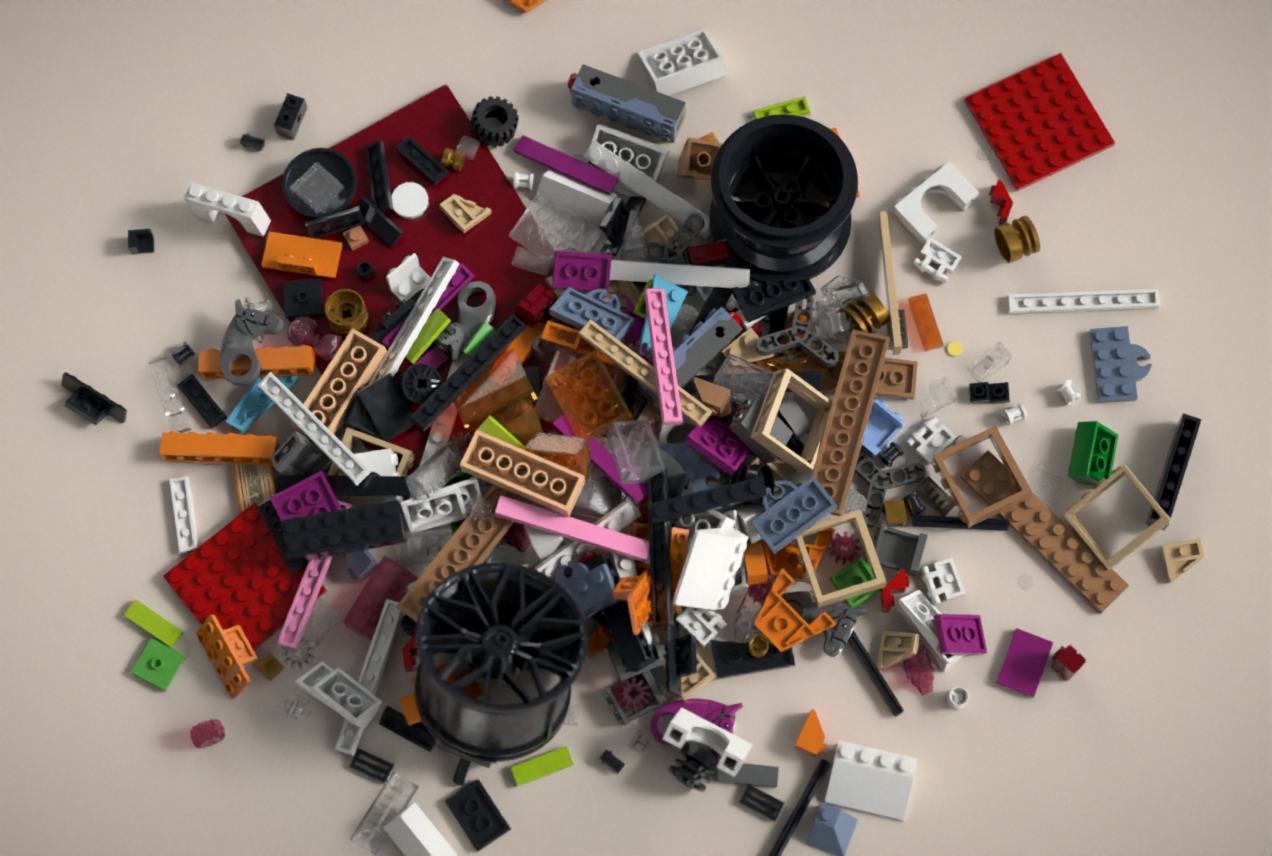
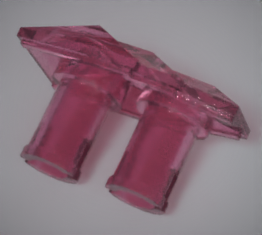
M514 522L502 537L503 541L522 553L532 543L524 524Z
M920 645L918 646L917 655L902 662L907 678L911 680L913 687L916 686L920 694L925 695L933 692L932 681L934 677L932 671L934 669L924 646Z

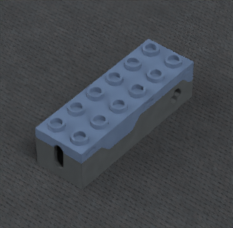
M582 64L578 74L572 73L568 79L567 86L572 94V105L577 109L588 110L595 116H604L614 123L620 122L630 129H639L646 135H655L665 142H675L685 119L686 102Z
M722 307L718 311L713 309L704 320L705 323L702 321L693 328L691 336L687 334L681 339L677 349L673 347L677 384L679 387L683 388L740 334L743 328L741 327L742 319L738 314L726 312ZM638 381L636 384L638 387L635 392L640 397L645 398L648 401L647 404L657 413L660 410L659 397Z

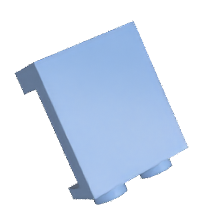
M874 399L860 449L872 460L877 458L900 432L905 423L903 417L897 412L893 413L882 400Z

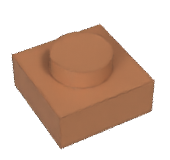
M361 226L354 227L343 233L352 251L369 243Z

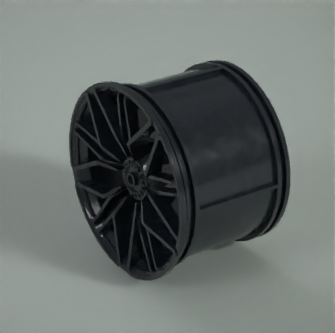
M503 562L470 566L457 571L440 582L422 605L416 626V645L420 663L415 680V701L419 715L429 732L450 750L471 759L488 762H504L523 758L548 744L561 729L566 719L571 700V684L580 673L587 652V629L584 617L576 601L559 583L544 573L526 566ZM450 643H460L461 645H448V644H450ZM437 653H457L440 673L433 662V658ZM540 657V658H543V659H545V660H548V661H550L553 665H551V664H549V663H546V662H544V661H541V660H539L538 658ZM463 659L468 660L476 669V671L451 684L446 681V678ZM537 668L559 676L560 681L546 693ZM530 671L539 697L532 699L514 677L519 673ZM485 677L483 701L476 700L458 691ZM490 678L497 681L493 703L486 702ZM508 685L523 702L496 704L500 687Z

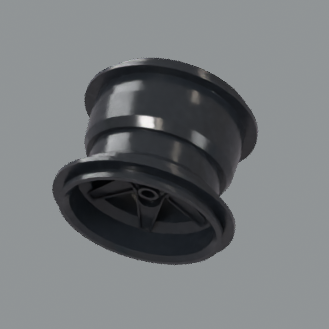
M780 114L765 116L739 127L721 145L712 166L711 190L713 199L710 207L709 223L713 242L716 243V241L724 240L729 256L724 260L739 269H750V279L761 283L784 281V279L808 276L809 279H812L825 272L838 260L847 245L852 223L851 210L858 191L856 164L846 144L837 134L823 124L797 115ZM786 172L795 175L792 178L786 179L781 186L767 173ZM750 179H753L760 192L755 198L735 197L740 186ZM809 180L824 191L827 195L826 199L802 197ZM793 188L795 191H788L787 189ZM759 203H766L767 205L761 206ZM788 218H794L795 221H789ZM802 218H820L805 226L802 223ZM753 219H759L761 222L759 223Z

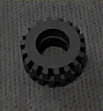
M490 96L488 100L485 98L481 99V103L478 102L476 107H474L470 121V130L473 132V137L478 138L480 144L484 142V146L492 145V148H496L497 145L502 147L504 143L508 144L513 139L519 115H517V109H513L514 105L507 103V99L501 100L498 96L495 99ZM496 118L503 123V125L493 126L490 125L485 119Z

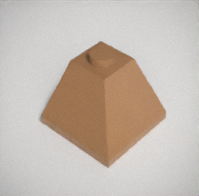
M687 138L679 157L677 176L711 180L713 162L723 143Z
M695 377L693 379L695 399L712 411L710 416L722 418L730 414L732 411L730 389Z

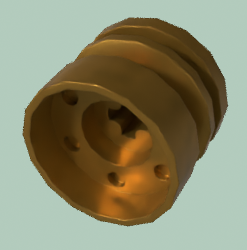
M1022 216L1019 219H1014L1012 225L1004 223L994 228L997 247L1007 263L1020 260L1022 253L1025 256H1030L1031 253L1035 254L1040 251L1039 236L1029 217Z
M341 289L328 297L325 303V313L332 331L336 335L346 338L352 328L361 334L366 330L369 324V315L362 297L356 291Z
M864 290L856 296V303L850 301L847 303V306H843L840 309V315L851 332L852 330H858L874 334V327L880 329L890 321L889 313L883 303L869 290Z

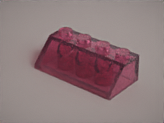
M384 555L343 621L345 627L372 642L386 599L400 602L418 580V577Z

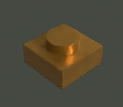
M271 653L256 666L270 682L285 669Z

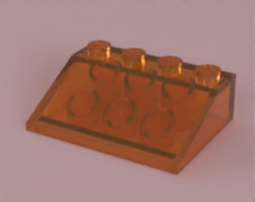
M511 349L499 355L453 403L463 425L470 432L480 427L489 416L497 419L538 398L515 350Z
M596 350L545 377L580 443L616 431L635 421Z

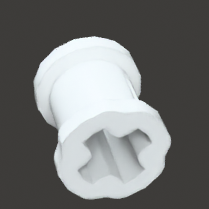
M515 172L514 188L524 187L533 190L534 174L526 175Z
M1071 380L1066 381L1056 389L1058 392H1061L1067 405L1081 397V394L1077 393L1071 385Z
M1018 403L1016 407L1009 410H1002L1003 417L1009 426L1019 419H1027V412L1022 403Z

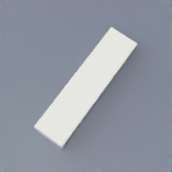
M188 476L169 479L179 554L193 552L199 547L190 481Z

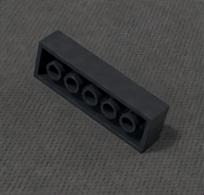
M399 500L281 520L286 559L291 563L407 543L403 510Z

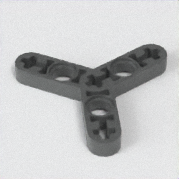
M692 214L686 219L669 244L634 240L628 245V252L635 258L659 261L666 259L668 264L688 265L684 253L703 229L705 221L702 216ZM699 218V226H694L691 229L692 231H694L693 234L690 231L686 230V227L691 228L693 226V223L691 222L693 219L697 220ZM682 233H688L689 240L686 243L680 242V235ZM675 242L683 246L682 250L679 247L677 248L676 257L672 256L670 258L671 253L669 251L671 249L675 250L677 247V245L674 244ZM638 244V247L646 249V256H644V251H638L636 254L633 251V247L635 248ZM653 246H658L660 249L657 256H652L650 253ZM676 284L682 289L685 287V285ZM691 285L690 291L686 296H691L695 293V285Z
M813 296L806 298L807 304L805 309H802L803 300L796 302L791 328L760 337L756 342V352L761 356L771 355L798 346L828 368L834 367L839 359V354L834 348L809 330L814 303ZM804 315L807 317V321L800 322L797 316ZM797 332H799L800 335L803 334V337L800 338L799 336H796ZM784 337L787 343L779 344L777 338ZM764 343L765 346L768 345L767 349L761 347V344ZM817 343L820 349L812 350L809 345ZM830 355L833 356V359L829 361L826 359Z
M860 451L858 461L860 458L863 460L858 463L855 472L869 485L863 510V517L867 527H875L878 524L887 490L916 483L924 478L926 469L922 464L913 463L882 471ZM868 464L871 467V471L863 473L860 469L861 465ZM914 468H916L917 471H921L919 476H917L916 474L909 475V479H907V473H912L914 471ZM894 473H901L904 479L901 482L895 481L893 479ZM887 475H889V480L884 481L882 486H880L879 483L875 484L877 478H880V480H886ZM877 495L880 497L881 502L874 505L870 502V497ZM871 509H879V511H874L873 518L875 519L869 522L865 516H869Z

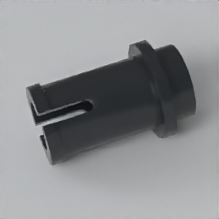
M247 133L242 135L240 144L245 148L248 146L262 151L265 139L256 138Z
M606 749L599 759L602 760V764H607L618 774L625 766V763L612 754L613 751Z

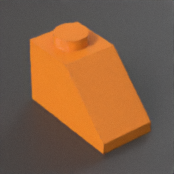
M811 709L794 748L816 758L818 753L822 755L826 743H823L825 735L817 713Z

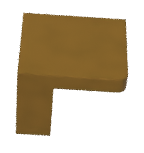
M904 499L884 501L883 513L886 514L887 524L901 523V527L906 526L907 518Z

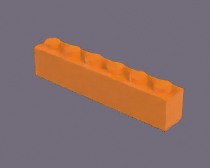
M265 346L255 349L261 363L260 375L257 378L265 377L270 372L275 377L309 376L315 374L316 353L311 346H281V348ZM208 349L207 351H200L198 372L204 380L226 379L220 364V350ZM249 358L236 360L232 365L231 373L235 376L247 374L252 366L251 360Z
M170 431L169 433L162 432L159 454L165 462L274 466L270 458L279 449L280 444L277 437L269 434L264 436H255L253 434L236 435L233 433L218 435L213 432L198 434L197 432L179 433L177 431Z

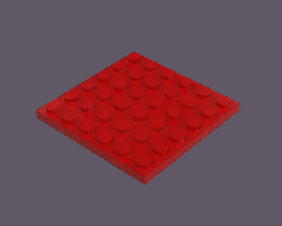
M1062 53L1054 55L964 98V102L1017 191L1115 145L1114 139Z
M254 502L164 574L163 577L201 625L213 614L223 630L240 625L254 651L283 628L306 567L295 574L290 572L258 509V505ZM323 585L320 588L317 599L327 592Z

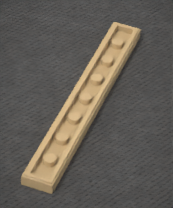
M886 211L879 213L878 224L887 306L890 316L893 355H900L902 342L888 216Z
M590 319L580 330L578 336L658 396L655 368ZM678 386L682 415L700 428L712 414V411Z

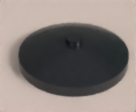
M313 148L300 153L288 164L284 171L282 188L287 203L296 213L309 219H318L346 210L356 196L358 180L352 163L343 154L329 148Z

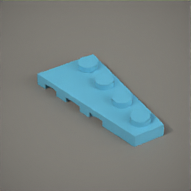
M654 274L651 289H664L669 327L671 329L688 291ZM646 310L638 352L653 359Z
M299 376L276 377L288 390L300 380ZM264 377L256 378L226 420L229 426L244 433L275 404L257 386Z

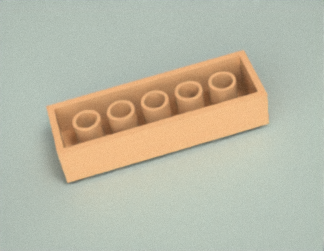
M353 328L304 403L335 436L345 421L359 387L364 388L369 384L387 353L383 345ZM292 421V423H291L290 425L293 427V429H294L295 431L301 433L302 435L308 437V436Z
M476 430L460 463L463 472L568 517L585 484V477L478 430Z

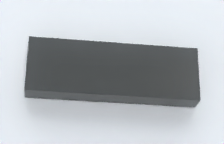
M743 763L735 777L718 769L717 782L777 788L779 767Z

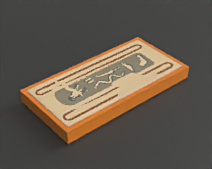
M233 464L240 514L254 502L260 506L271 500L270 497L276 495L273 466Z

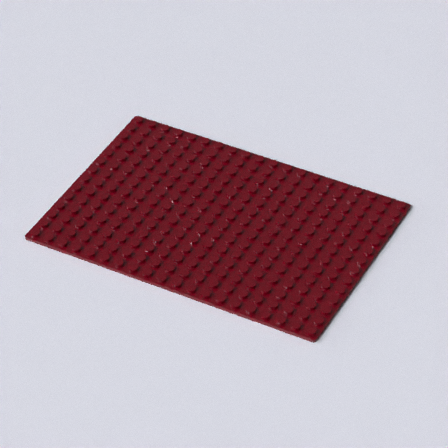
M448 85L437 88L329 148L347 157L357 175V193L353 202L346 210L354 208L360 197L363 196L373 204L364 146L379 140L384 142L391 196L394 190L404 183L413 182L421 185L426 190L428 207L421 216L415 219H405L397 215L394 209L384 213L403 231L402 236L394 247H390L371 228L364 224L361 225V228L369 243L353 251L343 235L344 232L350 229L317 238L342 243L337 274L334 279L263 268L261 264L269 232L310 238L305 222L314 220L299 215L287 203L282 188L284 173L241 196L258 201L271 220L264 237L247 232L237 219L225 214L284 314V281L321 278L324 316L288 319L303 345L311 346L316 353L315 365L321 375H323L346 339L332 331L325 313V303L328 297L341 289L356 291L362 297L369 315V324L362 333L367 336L383 322L382 317L389 311L394 313L398 309L396 305L400 301L389 290L386 277L391 269L397 268L402 264L401 262L405 257L411 256L414 253L418 257L420 267L430 277H432L442 258L447 257L456 260L459 265L463 263L475 277L469 283L481 281L489 284L496 296L495 312L490 326L495 330L512 314L515 315L517 305L537 284L540 283L547 287V290L550 289L545 281L546 278L553 275L555 251L488 147L484 146V142L480 144L478 138L473 137V132L470 130V119ZM410 136L440 164L446 148L452 149L454 153H465V159L460 171L455 170L451 165L445 167L449 174L435 186L396 151V147ZM455 194L464 200L475 202L476 206L484 209L486 207L490 208L491 214L463 234L439 206ZM363 261L371 263L373 265L372 268H374L373 276L366 280L356 275L357 265ZM460 291L441 309L451 320L450 323L458 321V294ZM476 292L470 295L466 303L469 307H479L486 301L487 294ZM549 311L542 321L545 325L547 321H551L575 329L574 326L549 315ZM541 339L529 359L526 358L520 368L539 367L540 373H544V385H540V391H544V403H541V410H545V421H541V428H545L546 435L554 430L552 424L565 412L571 416L557 392V389L563 385L559 384L556 379H547L557 351L567 354L569 350ZM432 342L418 360L435 347L436 344ZM447 352L445 353L450 360L437 370L441 376L442 384L447 380L452 364V355ZM405 357L393 379L395 380L413 363ZM595 361L592 365L598 367L604 363ZM484 371L464 391L437 480L462 471L460 463L467 451V437L475 433L489 416H492L518 440L516 373L513 374L507 385L502 387L490 379ZM424 382L418 388L424 387ZM406 402L412 414L421 406ZM414 425L388 441V443L410 450L414 454L413 466L411 469H408L407 476H417L432 427H428L423 432ZM361 440L368 452L384 449ZM394 452L398 457V465H395L397 471L403 455ZM403 497V501L409 500L410 497Z

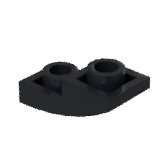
M988 382L969 383L971 403L1010 402L1008 382L993 384Z

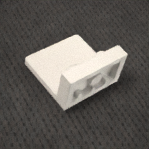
M415 253L405 257L401 262L402 264L397 268L391 269L386 277L389 290L400 302L403 299L408 301L418 291L425 289L431 278L420 267Z

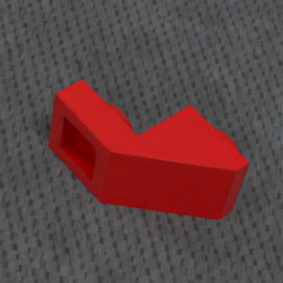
M998 179L996 185L992 184L989 192V195L992 196L990 203L1000 206L997 214L1000 217L998 224H1004L1009 217L1013 201L1002 180Z
M901 570L882 589V613H889L891 607H894V595L891 594L905 593L906 587H909V576L905 575V570Z
M416 632L402 649L406 673L414 672L413 666L417 665L416 655L412 654V652H418Z

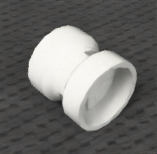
M957 686L953 688L947 697L948 705L953 709H962L969 700V693L963 687Z

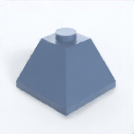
M368 550L347 553V565L349 567L347 572L353 580L357 578L361 583L379 569L375 558Z
M821 802L806 843L838 856H845L858 819L839 808Z

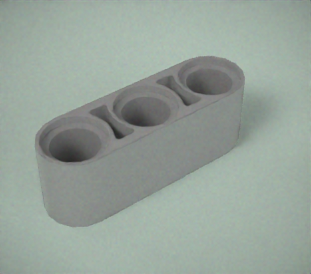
M785 392L784 401L777 414L796 436L801 438L811 431L812 424L789 392Z

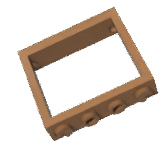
M996 426L933 455V463L931 464L935 473L939 472L943 488L945 490L948 489L951 496L949 498L952 505L958 507L960 511L958 515L963 523L966 522L968 527L1015 506L1032 496V490ZM990 438L1019 492L979 512L971 514L943 460Z

